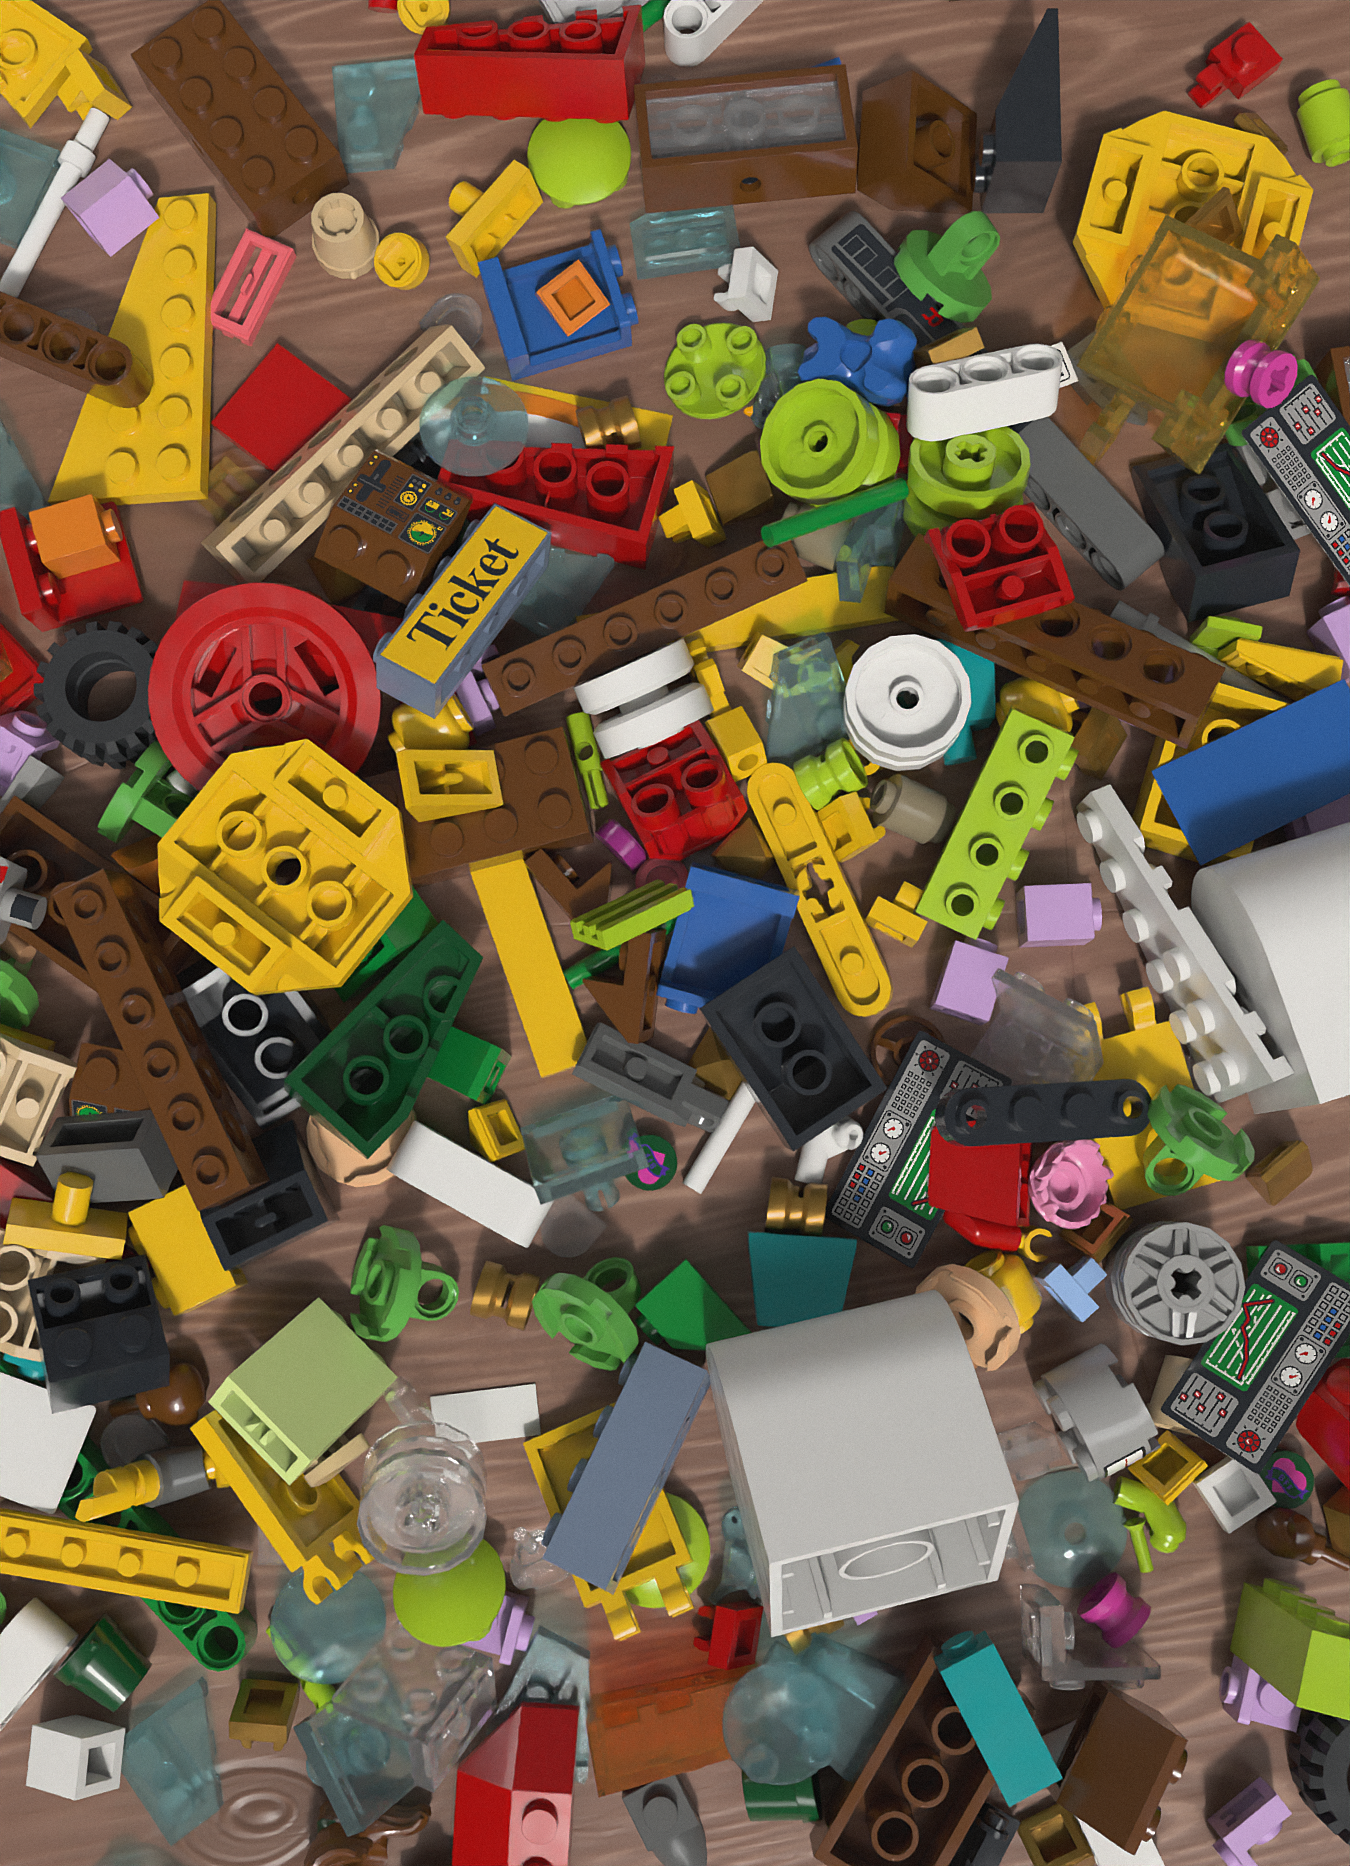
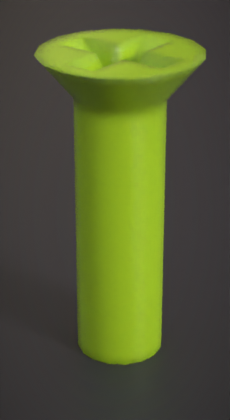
M1134 1517L1123 1521L1122 1525L1130 1532L1140 1572L1148 1573L1153 1571L1154 1567L1143 1529L1147 1519L1145 1517Z

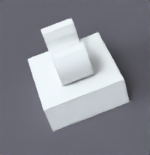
M754 247L735 249L733 263L718 268V275L729 284V289L725 293L714 294V301L727 311L739 309L752 322L771 320L778 270Z
M1229 1456L1192 1481L1222 1529L1229 1534L1277 1502L1259 1474H1255Z

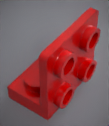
M109 501L101 505L105 510L112 509L120 524L123 540L116 542L121 561L62 579H58L42 563L32 524L16 507L0 511V538L21 614L41 632L143 602V592L120 511L114 502Z

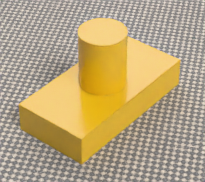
M516 160L511 162L485 193L470 183L463 181L458 183L450 194V209L463 218L447 234L446 239L461 268L475 278L480 274L477 262L494 258L543 203L530 169Z
M64 1173L58 1177L54 1203L12 1197L3 1245H19L25 1248L121 1260L126 1239L128 1213L89 1208L93 1180L89 1176L79 1173Z

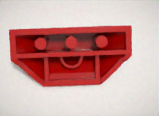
M521 1702L510 1713L509 1718L492 1731L458 1765L452 1866H570L580 1714L579 1705Z

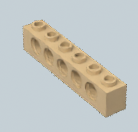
M452 325L430 326L208 535L201 544L237 583L261 582L329 517L335 502L374 450H380L393 457L485 369V366Z

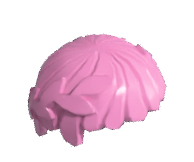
M1088 1139L1057 1141L1049 1146L1035 1161L1028 1178V1191L1036 1211L1047 1222L1050 1221L1066 1229H1077L1089 1225L1091 1219L1098 1217L1100 1205L1105 1204L1107 1200L1106 1191L1109 1185L1106 1180L1111 1179L1114 1173L1110 1167L1102 1165L1104 1159L1098 1151L1100 1145L1097 1142Z

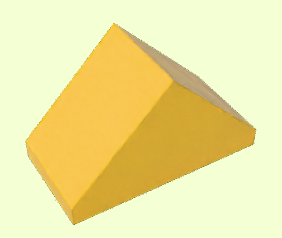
M402 749L396 752L405 807L418 822L486 810L503 805L494 750Z

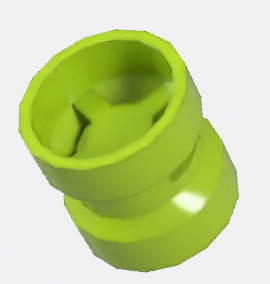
M845 738L827 745L825 756L820 755L816 757L808 755L794 762L793 768L797 782L808 802L816 810H820L834 801L836 795L841 793V790L852 793L868 786L864 766L853 746Z

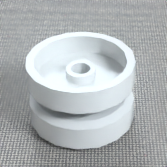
M917 634L890 636L869 647L853 665L842 704L844 728L855 749L873 764L895 771L921 769L940 759L957 740L959 733L964 727L971 705L969 677L959 658L939 641ZM903 696L907 704L916 703V706L912 709H904L898 705L897 697Z
M683 638L632 659L573 687L584 713L596 715L619 706L621 713L598 724L593 732L605 759L620 755L637 747L642 749L681 732L684 730V726L714 711V707L703 684L689 683L668 691L666 684L689 673L694 665Z

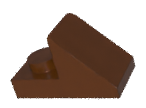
M541 848L524 862L528 871L570 920L611 901L613 866L611 862L578 889L573 884L580 879L579 876L559 853L550 859ZM593 946L597 951L601 949L596 946Z
M652 928L622 943L619 953V968L625 971L624 978L603 974L583 978L585 987L628 1043L640 1044L654 1037L658 1005L656 992L661 979L667 929Z

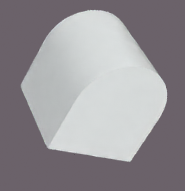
M1350 822L1200 869L1193 880L1191 894L1192 913L1235 978L1236 993L1233 996L1239 1007L1245 1008L1249 1013L1256 1011L1267 1028L1265 1033L1260 1036L1272 1059L1284 1056L1295 1072L1278 1081L1247 1092L1254 1114L1317 1105L1350 1095Z
M930 1290L706 1344L707 1365L719 1429L771 1637L998 1580L1019 1499L965 1340L948 1303L937 1290Z

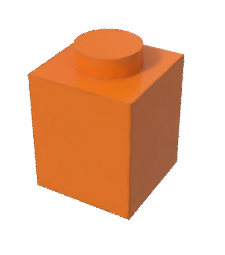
M92 494L28 512L41 561L58 579L121 561L116 542L123 540L118 519L112 509L105 510Z

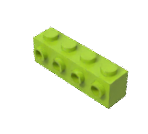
M1014 706L1010 707L923 889L924 893L916 906V913L975 940L982 927L989 930L993 929L1005 904V900L997 896L1006 878L1013 881L1017 880L1030 851L1022 848V845L1029 830L1033 828L1040 831L1052 809L1054 801L1046 797L1055 777L1061 780L1067 778L1077 758L1079 750L1071 747L1075 738L1071 732Z
M1271 1578L1264 1579L1263 1587L1244 1582L1230 1651L1296 1707L1350 1720V1621L1336 1617V1611L1316 1604V1598L1299 1593L1300 1588L1295 1585Z

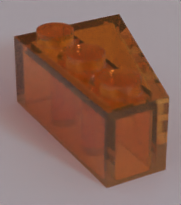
M758 1661L753 1665L731 1670L716 1669L591 1694L585 1722L599 1798L677 1774L692 1772L728 1759L735 1762L751 1760L761 1756L763 1749L774 1746Z

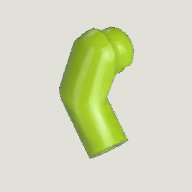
M1122 1476L1118 1477L1113 1489L1112 1503L1144 1513L1151 1527L1149 1541L1156 1550L1163 1553H1172L1177 1550L1179 1543L1185 1541L1187 1525L1174 1501L1167 1506L1143 1483Z

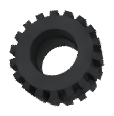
M98 621L86 623V633L81 634L73 628L64 633L68 642L62 647L56 642L49 647L47 651L53 656L49 664L40 661L36 672L44 678L43 683L34 684V696L41 700L43 704L36 706L39 718L49 724L46 727L48 732L79 757H83L90 763L100 767L107 763L113 769H126V761L130 760L135 764L145 750L155 740L158 741L150 716L148 685L153 659L159 646L142 631L133 626L128 630L120 622L109 621L108 627L105 629ZM129 671L135 673L137 689L130 707L123 714L112 720L102 722L91 721L88 714V699L95 684L101 678L113 672Z
M1307 1710L1312 1714L1307 1724L1299 1720L1297 1731L1295 1732L1301 1737L1300 1743L1289 1744V1757L1298 1764V1766L1290 1768L1292 1780L1302 1790L1298 1794L1305 1805L1335 1835H1338L1346 1844L1350 1845V1793L1347 1786V1770L1350 1763V1720Z

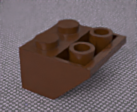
M1096 1678L1056 1763L1063 1779L1046 1788L1056 1803L1118 1847L1135 1856L1141 1841L1148 1842L1159 1825L1161 1807L1158 1805L1168 1783L1174 1785L1180 1779L1185 1769L1188 1752L1185 1750L1188 1740L1160 1711Z

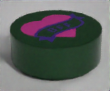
M644 1135L634 1139L627 1146L622 1157V1168L625 1177L633 1186L642 1190L654 1191L665 1187L670 1183L677 1171L678 1162L674 1148L668 1141L659 1136Z
M1275 1449L1263 1470L1259 1473V1476L1277 1501L1273 1504L1277 1508H1297L1304 1504L1312 1494L1314 1488L1313 1471L1309 1463L1302 1456L1292 1451Z

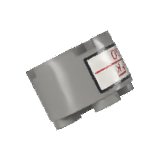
M1102 1343L1042 1374L1041 1379L1032 1384L1033 1391L1047 1415L1052 1413L1061 1428V1431L1056 1433L1062 1449L1072 1464L1077 1463L1088 1482L1096 1478L1099 1480L1106 1478L1160 1448V1444L1154 1437L1158 1435L1157 1429L1140 1394L1133 1383L1128 1385L1120 1374L1116 1376L1113 1374L1110 1366L1117 1363L1118 1359Z

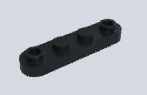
M1131 1079L961 1088L949 1091L940 1099L935 1111V1123L939 1134L944 1140L960 1147L1124 1137L1137 1135L1148 1126L1150 1122L1147 1115L1148 1106L1152 1100L1146 1088L1139 1082ZM1126 1098L1131 1104V1113L1128 1117L1123 1111V1103ZM970 1107L977 1114V1121L973 1127H970L966 1121V1112Z

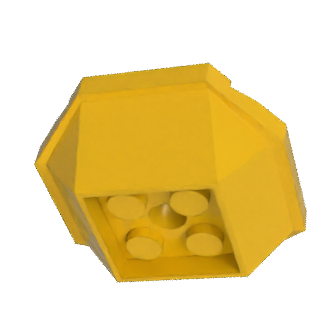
M1162 111L1141 119L1123 130L1118 128L1103 134L1073 239V245L1108 316L1211 343L1283 297L1290 283L1314 189L1301 175L1297 176L1285 156L1269 138ZM1222 187L1230 189L1243 233L1207 267L1199 265L1191 238L1179 233L1175 227H1186L1185 222Z
M308 739L288 742L281 746L258 748L230 754L158 843V875L161 896L159 898V921L254 995L342 987L413 898L400 810ZM298 859L301 864V872L297 880L289 885H278L275 876L278 866L285 860Z

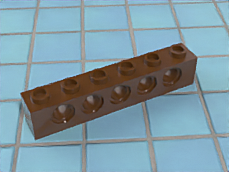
M918 533L888 580L884 608L885 614L1187 749L1215 696L1226 669L1225 667L1210 661L1199 653L1184 650L1159 639L1149 631L1136 629L1107 616L1099 609L1086 607L1075 601L1034 616L990 628L965 632L958 621L946 582L930 545L924 542V535Z
M763 540L487 662L481 665L505 717L803 584L808 580L791 540L773 547H767Z
M102 869L52 894L197 1211L219 1206L270 1181L129 874Z

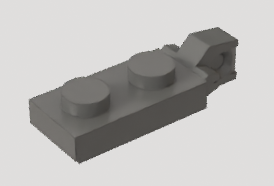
M597 1022L572 1072V1075L670 1123L674 1122V1124L683 1127L688 1123L710 1133L714 1132L720 1123L729 1102L704 1090L705 1082L695 1076L696 1069L644 1043H628L619 1031L601 1022Z

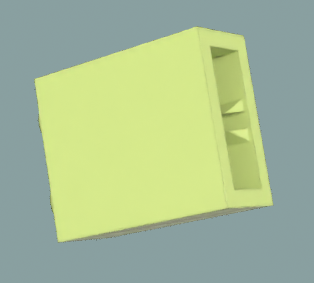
M318 1297L235 1369L208 1402L290 1486L378 1401L398 1377L387 1367L384 1359L377 1352L371 1350L347 1326L344 1318L336 1311L331 1310Z

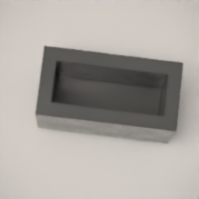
M152 1110L57 1117L36 1154L55 1192L58 1177L61 1174L74 1172L89 1176L94 1182L90 1203L164 1198L178 1170Z

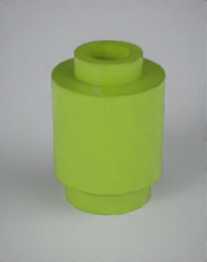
M1336 79L1321 81L1306 89L1298 97L1300 108L1297 111V117L1312 161L1315 163H1325L1326 166L1333 167L1350 160V94L1347 89L1341 88L1339 81Z

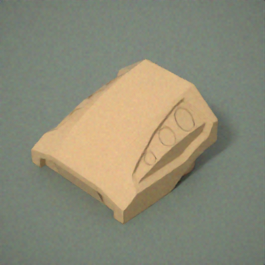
M0 1033V1156L34 1166L37 1160L36 1154L67 1083L75 1074L77 1063L63 1055L22 1042Z
M0 1228V1351L13 1357L41 1362L28 1280L106 1262V1258L25 1248L13 1244L3 1245L6 1229Z

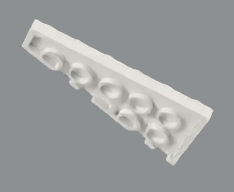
M1109 784L1090 792L1076 806L1079 812L1077 814L1079 830L1088 843H1093L1099 855L1102 880L1108 890L1112 893L1116 892L1125 911L1123 913L1124 927L1129 937L1135 943L1139 942L1148 961L1146 964L1148 979L1153 988L1158 993H1163L1171 1011L1169 1021L1172 1031L1179 1042L1186 1044L1195 1062L1193 1074L1201 1091L1207 1096L1210 1095L1212 1101L1219 1104L1294 1074L1295 1072L1284 1056L1273 1060L1265 1048L1260 1035L1264 1034L1267 1028L1256 1011L1249 1013L1245 1008L1239 1007L1233 997L1236 993L1235 978L1190 908L1186 907L1178 911L1168 894V888L1172 886L1173 881L1162 865L1156 867L1151 863L1148 864L1143 856L1145 851L1143 835L1112 786Z

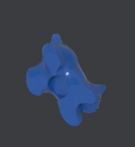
M815 317L808 322V333L817 343H814L804 351L802 364L798 370L801 381L808 382L815 379L839 381L875 405L891 406L902 402L905 397L908 398L909 378L915 368L913 350L917 343L913 330L901 321L889 318L878 321L873 333L865 336L852 332L828 317Z

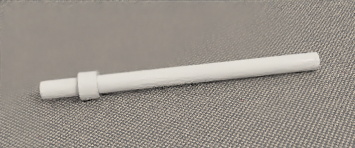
M90 108L74 141L67 140L57 159L61 166L0 281L1 292L15 298L19 296L65 207L61 197L76 186L80 177H87L96 160L93 151L110 120L102 111Z

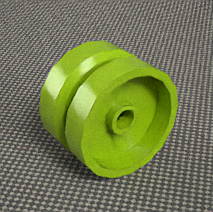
M815 379L801 383L782 396L766 418L760 439L761 462L771 483L799 502L809 503L815 507L894 480L900 459L898 432L889 416L841 382L833 380Z
M1007 426L964 434L940 441H925L915 438L910 446L907 467L908 479L906 483L909 488V495L903 500V519L915 537L918 533L925 536L929 529L939 527L941 531L943 527L948 526L950 528L952 524L962 519L979 521L989 518L991 514L1001 515L1012 506L1023 505V492L1027 487L1031 467L1029 448L1020 435Z

